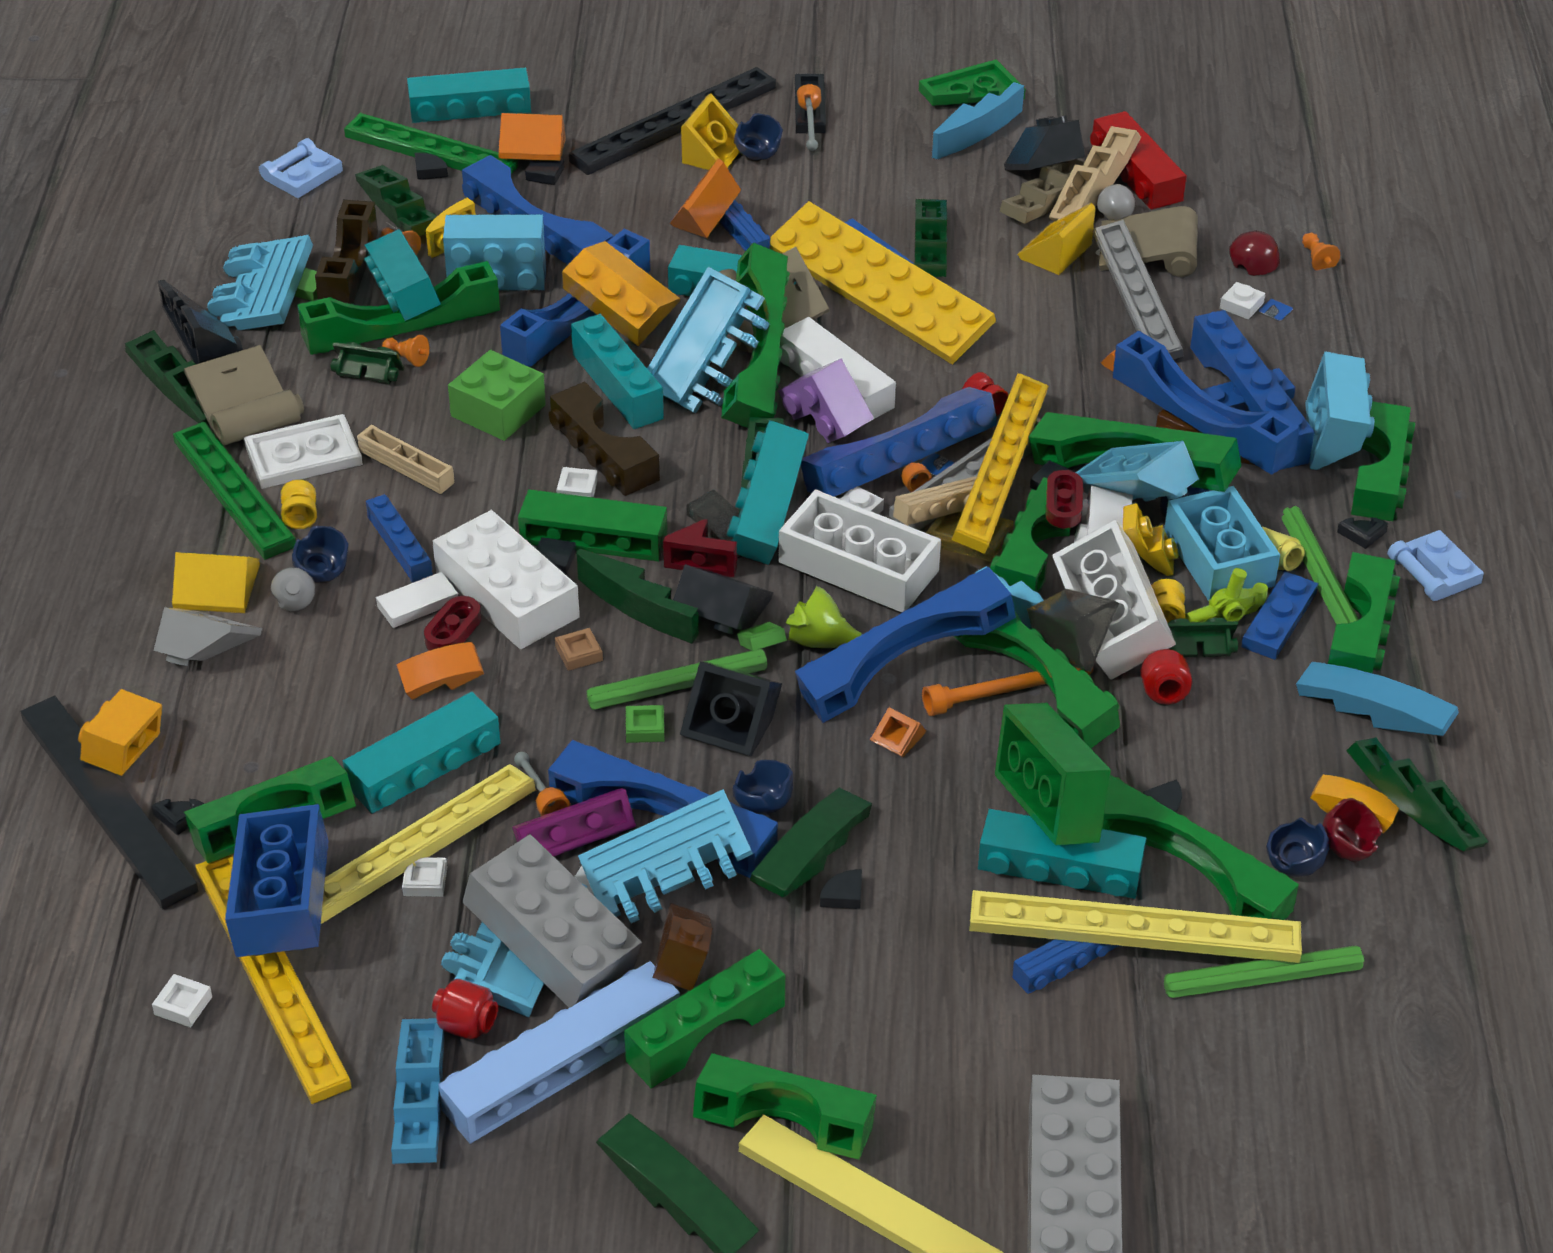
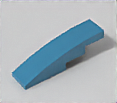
M1013 82L1000 96L988 93L974 107L963 103L933 132L932 158L940 159L961 151L987 138L1008 124L1022 112L1024 85Z
M1311 662L1296 683L1299 696L1333 699L1337 712L1370 715L1374 728L1444 736L1459 713L1457 706L1425 691L1384 676L1344 666Z
M436 1018L402 1019L396 1061L397 1084L393 1108L395 1124L391 1148L392 1164L437 1162L441 1114L438 1084L442 1082L444 1031L439 1028Z

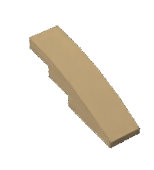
M1110 127L1102 145H1093L1083 166L1075 164L1049 215L1051 220L1056 221L1090 203H1093L1094 206L1097 205L1100 192L1105 187L1114 184L1139 143L1141 136L1137 130Z

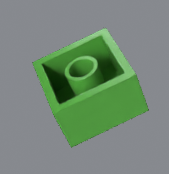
M492 350L486 352L448 384L451 417L503 441L546 405L544 373Z

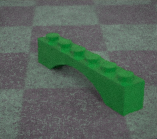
M752 243L738 260L736 281L765 298L758 311L748 305L746 307L748 311L763 318L770 325L765 331L752 324L753 336L759 343L756 348H753L747 369L739 373L724 390L721 418L747 428L749 427V417L773 418L777 410V402L774 400L775 391L780 382L777 368L782 357V349L779 348L780 338L785 328V323L782 322V315L787 304V297L784 294L785 286L790 276L789 271H787L788 256L756 243Z
M488 261L456 268L446 279L434 286L441 305L406 321L399 310L393 313L389 304L382 306H359L343 303L331 297L297 304L301 335L310 355L334 350L333 343L346 344L347 342L361 344L411 331H420L445 323H453L475 316H484L488 313L500 311L498 279Z
M1051 412L1045 413L1029 435L1035 464L1045 465L1050 460L1066 468L1089 463L1111 448L1184 441L1199 478L1191 486L1201 489L1225 492L1242 466L1237 438Z
M1016 612V618L985 635L954 636L965 647L1003 653L1037 671L1049 686L1056 699L1058 715L1090 748H1093L1120 728L1118 714L1120 707L1116 698L1110 692L1100 690L1087 672L1084 670L1078 671L1072 666L1061 650H1054L1045 643L1044 638L1036 629L1032 628L1030 630L1024 625Z
M1110 775L1102 829L1146 837L1145 845L1164 850L1186 861L1203 873L1218 889L1226 901L1231 915L1285 920L1292 913L1299 887L1297 882L1257 860L1251 854L1245 853L1229 844L1218 835L1212 834L1198 826L1187 817L1160 804L1151 796H1147L1129 786L1120 778Z

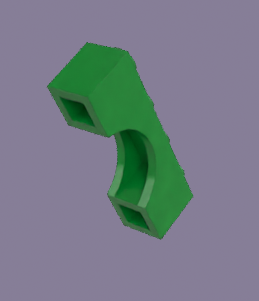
M1372 401L1370 417H1374V429L1371 437L1365 438L1362 449L1374 454L1381 461L1371 465L1359 466L1351 515L1373 517L1393 522L1395 509H1403L1406 488L1400 487V485L1406 486L1409 465H1403V463L1409 464L1412 443L1406 442H1412L1415 422L1409 421L1411 407Z
M1043 477L1037 490L1032 489L1030 491L1025 512L1019 511L1014 525V532L1007 533L1003 542L1002 553L1000 556H994L990 567L1009 586L1022 581L1038 593H1040L1046 581L1048 554L1036 544L1051 537L1070 536L1074 528H1058L1047 521L1046 489L1048 478Z
M1352 552L1344 593L1352 608L1359 612L1362 618L1351 623L1336 624L1328 664L1349 667L1368 673H1373V670L1381 671L1385 649L1378 648V645L1386 646L1390 625L1383 623V620L1391 622L1395 600L1388 599V596L1396 598L1400 576L1393 575L1396 560Z
M332 756L184 811L195 848L207 863H211L234 854L239 814L319 804L322 818L325 819L356 807L347 772Z
M760 949L756 950L624 1030L627 1064L650 1089L684 1069L698 1043L719 1025L734 1019H744L753 1026L785 1006V974Z
M711 1053L696 1081L693 1117L733 1128L743 1121L762 1117L763 1115L789 1119L802 1125L812 1134L817 1149L859 1160L872 1132L877 1095Z

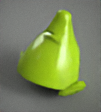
M816 586L806 603L801 601L797 603L794 613L786 621V624L791 627L788 640L810 648H838L840 645L862 635L861 632L854 629L846 621L845 617H842L832 597L823 588Z

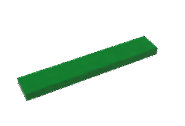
M359 113L344 128L346 138L415 157V153L432 154L441 158L447 167L460 171L489 155L510 167L511 174L518 168V159H499V152L363 113Z
M205 422L173 433L174 443L264 560L294 548L296 543L294 535Z

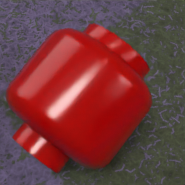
M1163 649L1153 652L1143 661L1140 671L1144 690L1151 700L1164 705L1176 704L1190 693L1193 683L1188 662L1183 655L1175 650Z
M454 979L445 989L440 988L436 992L432 1003V1011L436 1013L437 1024L443 1031L466 1039H476L482 1033L487 1034L493 1027L497 1017L498 1003L493 1001V994L489 988L463 979Z

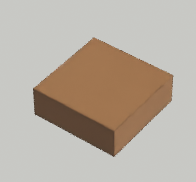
M590 628L555 637V647L568 671L603 661L602 650Z

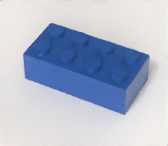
M319 804L239 814L225 922L236 957L258 956L267 953L319 947L329 842Z

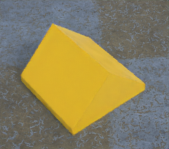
M712 93L705 97L681 127L682 163L709 170L718 158L728 168L739 154V150L734 144V135L738 124Z
M1090 203L1050 223L1017 255L1021 260L1060 275L1092 245L1095 206L1093 203Z
M175 552L173 608L245 613L260 567V559L246 556Z

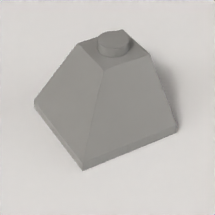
M164 607L154 651L167 654L166 661L188 666L189 660L204 661L260 636L262 628L199 611Z

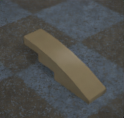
M1077 158L1043 166L1039 178L1022 183L1019 195L1002 200L999 212L1024 224L1045 215L1053 209L1075 164L1083 166L1086 160Z

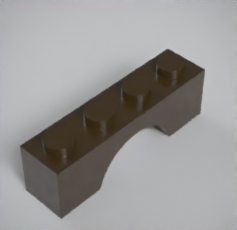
M343 199L337 215L336 243L333 257L322 256L315 274L318 300L331 297L343 303H354L367 266L364 258L369 256L365 244L376 240L378 235L375 201Z
M585 381L550 396L551 411L549 412V420L553 428L560 430L568 438L571 446L575 449L578 448L586 456L589 464L592 467H596L611 486H615L624 496H627L660 481L659 454L641 436L618 437L600 430L604 426L603 399Z

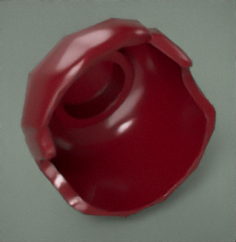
M1256 230L1242 233L1235 238L1229 247V254L1234 267L1238 268L1239 264L1243 265L1249 275L1267 274L1276 270L1280 264L1278 245L1274 238L1265 232Z
M1353 798L1343 799L1328 811L1323 820V826L1328 836L1329 849L1338 857L1358 862L1369 858L1378 849L1379 846L1375 845V843L1382 834V826L1375 814L1363 802Z

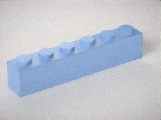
M651 961L637 969L629 970L617 981L603 989L593 991L586 999L568 1009L560 1010L543 1024L534 1029L524 1031L512 1042L498 1050L488 1052L481 1060L462 1071H456L449 1075L445 1081L438 1084L441 1109L469 1144L624 1053V1030L679 998L680 992L672 984L652 978L655 966Z

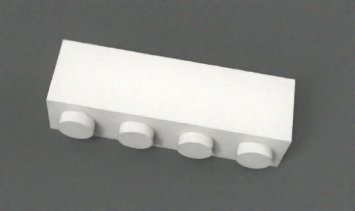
M807 317L784 329L779 347L782 349L780 361L784 365L789 366L802 377L809 372L842 358L874 419L895 408L896 382L813 319Z

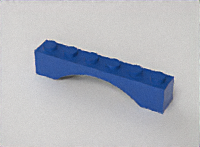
M492 155L462 169V190L464 196L484 208L488 213L493 215H543L545 250L567 265L583 248L603 241L607 242L614 237V235L594 222L559 217L530 204L514 187L511 179V168Z
M623 229L607 241V243L645 272L649 273L651 271L649 239ZM570 293L553 305L542 309L527 310L521 308L500 325L502 355L531 367L572 334V323L595 316L596 314Z
M1222 310L1195 316L1190 348L1202 365L1218 369L1224 373L1237 387L1250 412L1272 410L1300 427L1294 460L1280 470L1308 464L1315 431L1226 311Z
M1137 331L1116 345L1113 378L1204 434L1237 438L1240 456L1271 475L1294 460L1300 429L1296 424L1272 410L1247 412L1229 407L1215 400L1184 374L1164 345L1141 331Z
M966 387L941 398L927 413L899 428L864 440L827 447L802 458L801 469L807 492L813 493L816 489L835 497L996 426L998 421L992 394L983 390Z
M989 567L969 575L961 582L936 593L924 602L903 611L900 615L879 626L873 627L863 635L840 645L837 649L796 670L795 674L801 695L821 722L824 723L855 706L863 689L872 677L888 662L905 651L925 642L944 637L985 635L1016 618L1012 594Z
M574 740L568 744L548 769L549 787H554L564 792L570 801V805H575L623 788L626 790L631 808L666 816L709 796V794L695 787L684 785L660 773H654L634 765L628 760L619 759L599 751L593 746H587ZM730 802L753 854L737 861L733 852L728 853L735 872L750 878L751 873L778 843V822Z

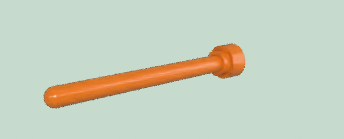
M1090 661L1071 664L1078 671L1084 670L1088 675L1094 670L1093 664ZM1034 671L953 689L936 684L923 688L922 700L928 715L935 716L946 713L947 709L952 708L955 703L1045 685L1046 683L1041 675Z

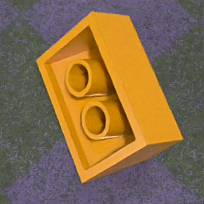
M606 241L583 248L562 271L563 289L595 314H602L612 327L637 346L646 339L680 302V298Z

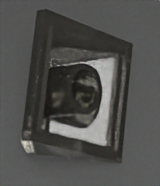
M1065 589L1028 608L1027 611L1031 627L1042 635L1045 643L1054 650H1061L1068 658L1069 663L1075 668L1091 672L1119 603L1115 600Z

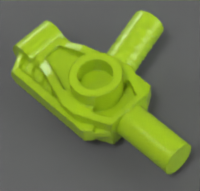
M1235 568L1232 571L1227 588L1215 592L1212 598L1209 599V605L1185 613V619L1190 620V622H1205L1211 618L1239 621L1244 615L1256 612L1260 606H1263L1267 600L1268 586L1264 583H1256L1253 588H1243L1247 572L1243 569Z

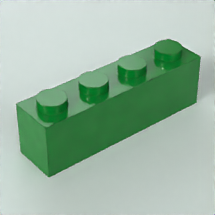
M528 489L518 515L519 534L531 545L538 546L541 537L576 542V551L580 548L596 554L659 562L663 550V540L668 534L667 507L531 489Z

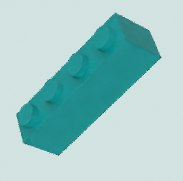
M526 67L407 78L412 123L498 116L501 113H531L530 86Z
M400 229L365 244L369 256L365 257L364 260L393 313L399 310L406 321L441 305L428 274Z
M679 245L668 266V289L674 294L691 296L708 267L718 272L725 269H733L737 273L738 260L742 255Z
M602 314L572 323L573 356L633 429H637L664 419L663 387Z
M769 420L764 433L757 432L751 451L757 453L756 459H749L743 479L749 481L747 489L741 487L735 503V507L741 509L739 517L732 516L726 536L732 538L731 541L737 542L738 555L767 565L770 564L778 546L779 530L784 525L809 433Z
M473 692L460 697L344 759L343 767L348 774L352 793L371 814L395 803L398 799L418 788L426 786L429 782L451 770L459 768L462 764L501 744L498 716Z
M989 809L980 841L978 870L1136 899L1146 837L1102 829L1099 843L1055 845L1030 816Z

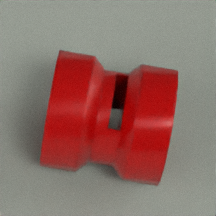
M978 372L973 374L965 382L962 389L971 387L992 394L996 416L1003 411L1009 396L1008 392L998 384L994 385L993 379L986 373Z

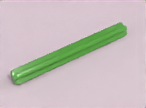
M1297 506L1285 508L1282 521L1290 536L1297 538L1301 546H1303L1305 550L1303 561L1313 581L1319 583L1318 590L1335 623L1344 624L1359 620L1301 509Z
M763 649L704 661L748 674L767 669V657ZM699 663L591 687L587 690L586 694L588 704L592 710L691 688L695 681Z
M1355 945L1302 953L1300 963L1262 959L1168 973L1164 977V989L1169 998L1355 971L1363 968L1364 955L1361 948Z

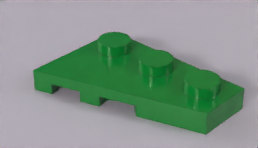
M995 59L919 80L918 91L932 106L976 103L981 101L988 93L1000 96L1013 82L1020 83ZM1024 88V96H1023V99H1025V92H1026V89H1025V88Z

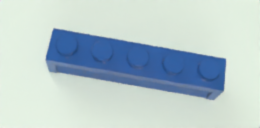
M734 200L719 222L744 251L752 243L770 249V236L766 235L762 231L761 226L753 221L752 216L744 211L743 206Z
M384 494L367 500L368 519L410 578V581L414 583L432 576L431 559L387 495Z
M1055 939L1015 960L1012 977L1029 994L1044 988L1048 983L1056 979L1065 977L1067 973L1077 968L1084 967L1095 958L1105 956L1119 945Z

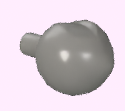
M1120 184L1105 187L1098 196V210L1108 220H1119L1130 216L1135 208L1133 193L1127 187Z
M289 567L282 569L274 576L271 582V592L277 599L279 607L287 611H299L306 608L312 602L315 595V584L312 577L300 568Z

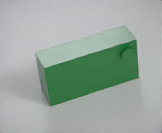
M1048 703L1004 705L994 774L996 778L1055 845L1099 843L1111 769Z

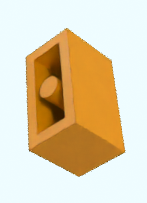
M121 689L110 701L107 700L103 703L99 713L91 721H86L83 724L78 736V741L81 743L80 760L122 776L160 734L162 704Z

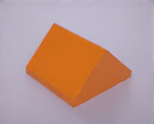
M501 113L499 159L560 161L565 144L563 115Z
M718 158L670 222L672 226L705 238L709 236L741 191V188L723 161Z

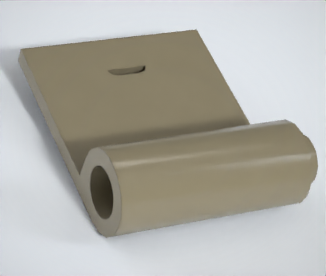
M1178 206L1130 215L1119 220L1102 221L1101 226L1124 220L1143 263L1163 260L1167 271L1177 277H1185L1195 271L1197 267L1198 215L1192 208ZM1100 251V271L1109 270Z
M797 247L782 253L788 256L787 271L790 273L784 294L787 297V304L782 315V322L785 323V328L807 317L814 320L830 312ZM725 269L719 271L721 274L736 281L737 273L735 270ZM744 320L739 330L753 336L752 323ZM734 338L741 351L752 353V347Z
M261 345L184 368V373L214 435L223 446L243 440L246 436L268 432L299 422L301 419L300 414L304 413L303 402L299 394H293L290 389L283 391Z

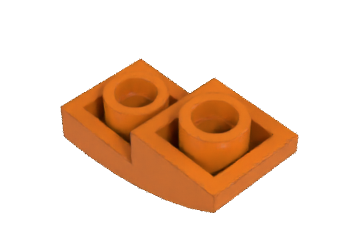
M472 642L430 650L396 664L405 692L411 700L443 684H446L450 690H453L484 675L475 645Z

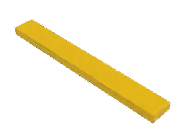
M1017 374L953 534V541L985 554L1028 443L1029 435L1033 430L1049 387L1047 384L1023 374Z
M234 854L211 863L204 861L195 865L197 875L229 939L230 935L225 922ZM282 951L258 956L239 957L311 1104L352 1089L351 1080L286 953Z

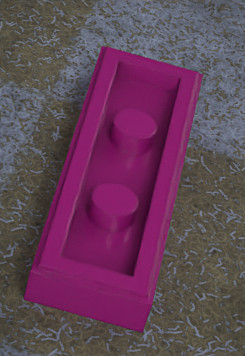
M620 788L515 825L512 828L517 842L531 834L552 856H556L634 828L636 824L626 790Z

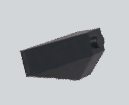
M158 281L162 308L190 359L196 365L243 350L239 337H233L223 322L167 281Z

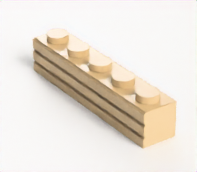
M370 425L357 435L360 452L433 491L442 494L454 484L452 466L380 430L376 426Z
M976 476L896 496L893 517L905 525H911L961 512L965 507Z

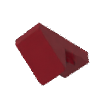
M703 519L664 537V568L683 570L686 564L734 578L737 570V542L708 538V519Z

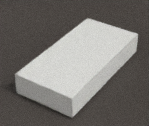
M439 572L378 596L376 601L379 610L390 625L395 628L440 610L447 601L457 597L458 593L444 574Z

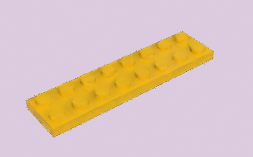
M810 201L770 237L771 250L782 254L797 247L814 279L952 365L996 322L995 314Z

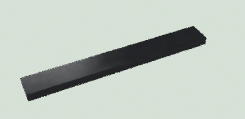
M755 67L569 152V162L586 175H590L680 133L682 125L708 94L712 93L723 108L728 111L775 89L776 79L760 68Z
M54 695L21 710L23 722L162 910L199 892L195 879L113 772L80 760L81 743L78 741V736L81 729L58 698Z

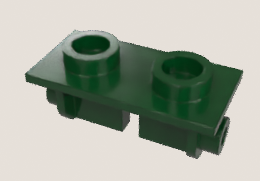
M347 342L346 344L333 343L338 359H332L331 371L336 372L337 376L360 379L363 368H366V380L389 384L391 381H397L399 370L404 371V366L398 353L390 348L378 347L373 349L363 347L354 342Z
M1180 618L1167 623L1176 642V645L1170 647L1169 650H1175L1183 655V657H1197V644H1203L1204 657H1230L1231 653H1237L1238 651L1237 638H1233L1238 621L1211 618L1205 622H1190L1188 619Z

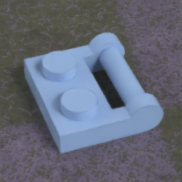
M309 138L298 142L296 148L273 162L266 161L259 166V172L264 180L296 198H300L343 171L341 160L317 148ZM305 158L304 160L300 161L299 163L295 164L294 166L289 167L290 165L294 164L295 162L299 161L300 159Z
M1441 530L1407 543L1401 540L1397 541L1388 549V557L1396 560V564H1401L1425 588V594L1432 601H1438L1482 583L1484 572Z

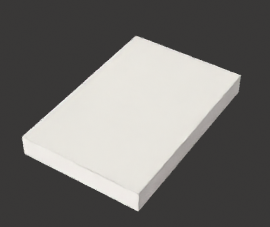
M344 414L244 437L245 447L261 489L284 484L292 480H301L363 465L362 455Z

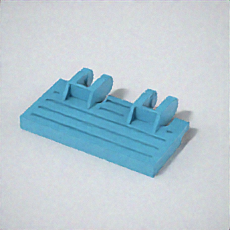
M309 235L232 247L229 251V259L225 261L223 269L226 274L232 276V278L237 277L234 283L223 284L214 288L213 299L209 300L207 306L210 314L216 317L220 316V321L227 327L236 326L237 330L284 324L313 247Z
M708 267L647 368L663 387V396L693 413L698 411L703 402L693 396V392L721 406L723 403L721 395L706 389L704 386L710 377L725 387H728L733 380L709 365L712 362L721 368L725 366L737 346L735 341L727 338L728 334L752 348L757 347L759 342L749 333H744L739 328L743 321L746 320L759 329L767 330L770 324L766 320L744 309L745 305H748L758 311L765 298L737 281Z
M723 789L582 853L578 857L594 896L616 917L621 915L617 904L622 903L629 921L633 923L640 919L637 907L631 900L632 897L645 892V899L650 909H653L655 913L663 908L654 887L660 886L663 895L695 881L691 870L696 869L704 888L708 889L714 885L711 873L705 867V864L719 858L722 871L729 879L737 874L728 853L733 852L737 861L753 853Z
M483 922L477 931L476 937L469 936L463 932L455 933L450 942V946H452L455 952L449 951L445 953L441 960L443 968L456 976L455 979H463L489 988L493 994V1001H496L498 1005L530 1017L544 983Z

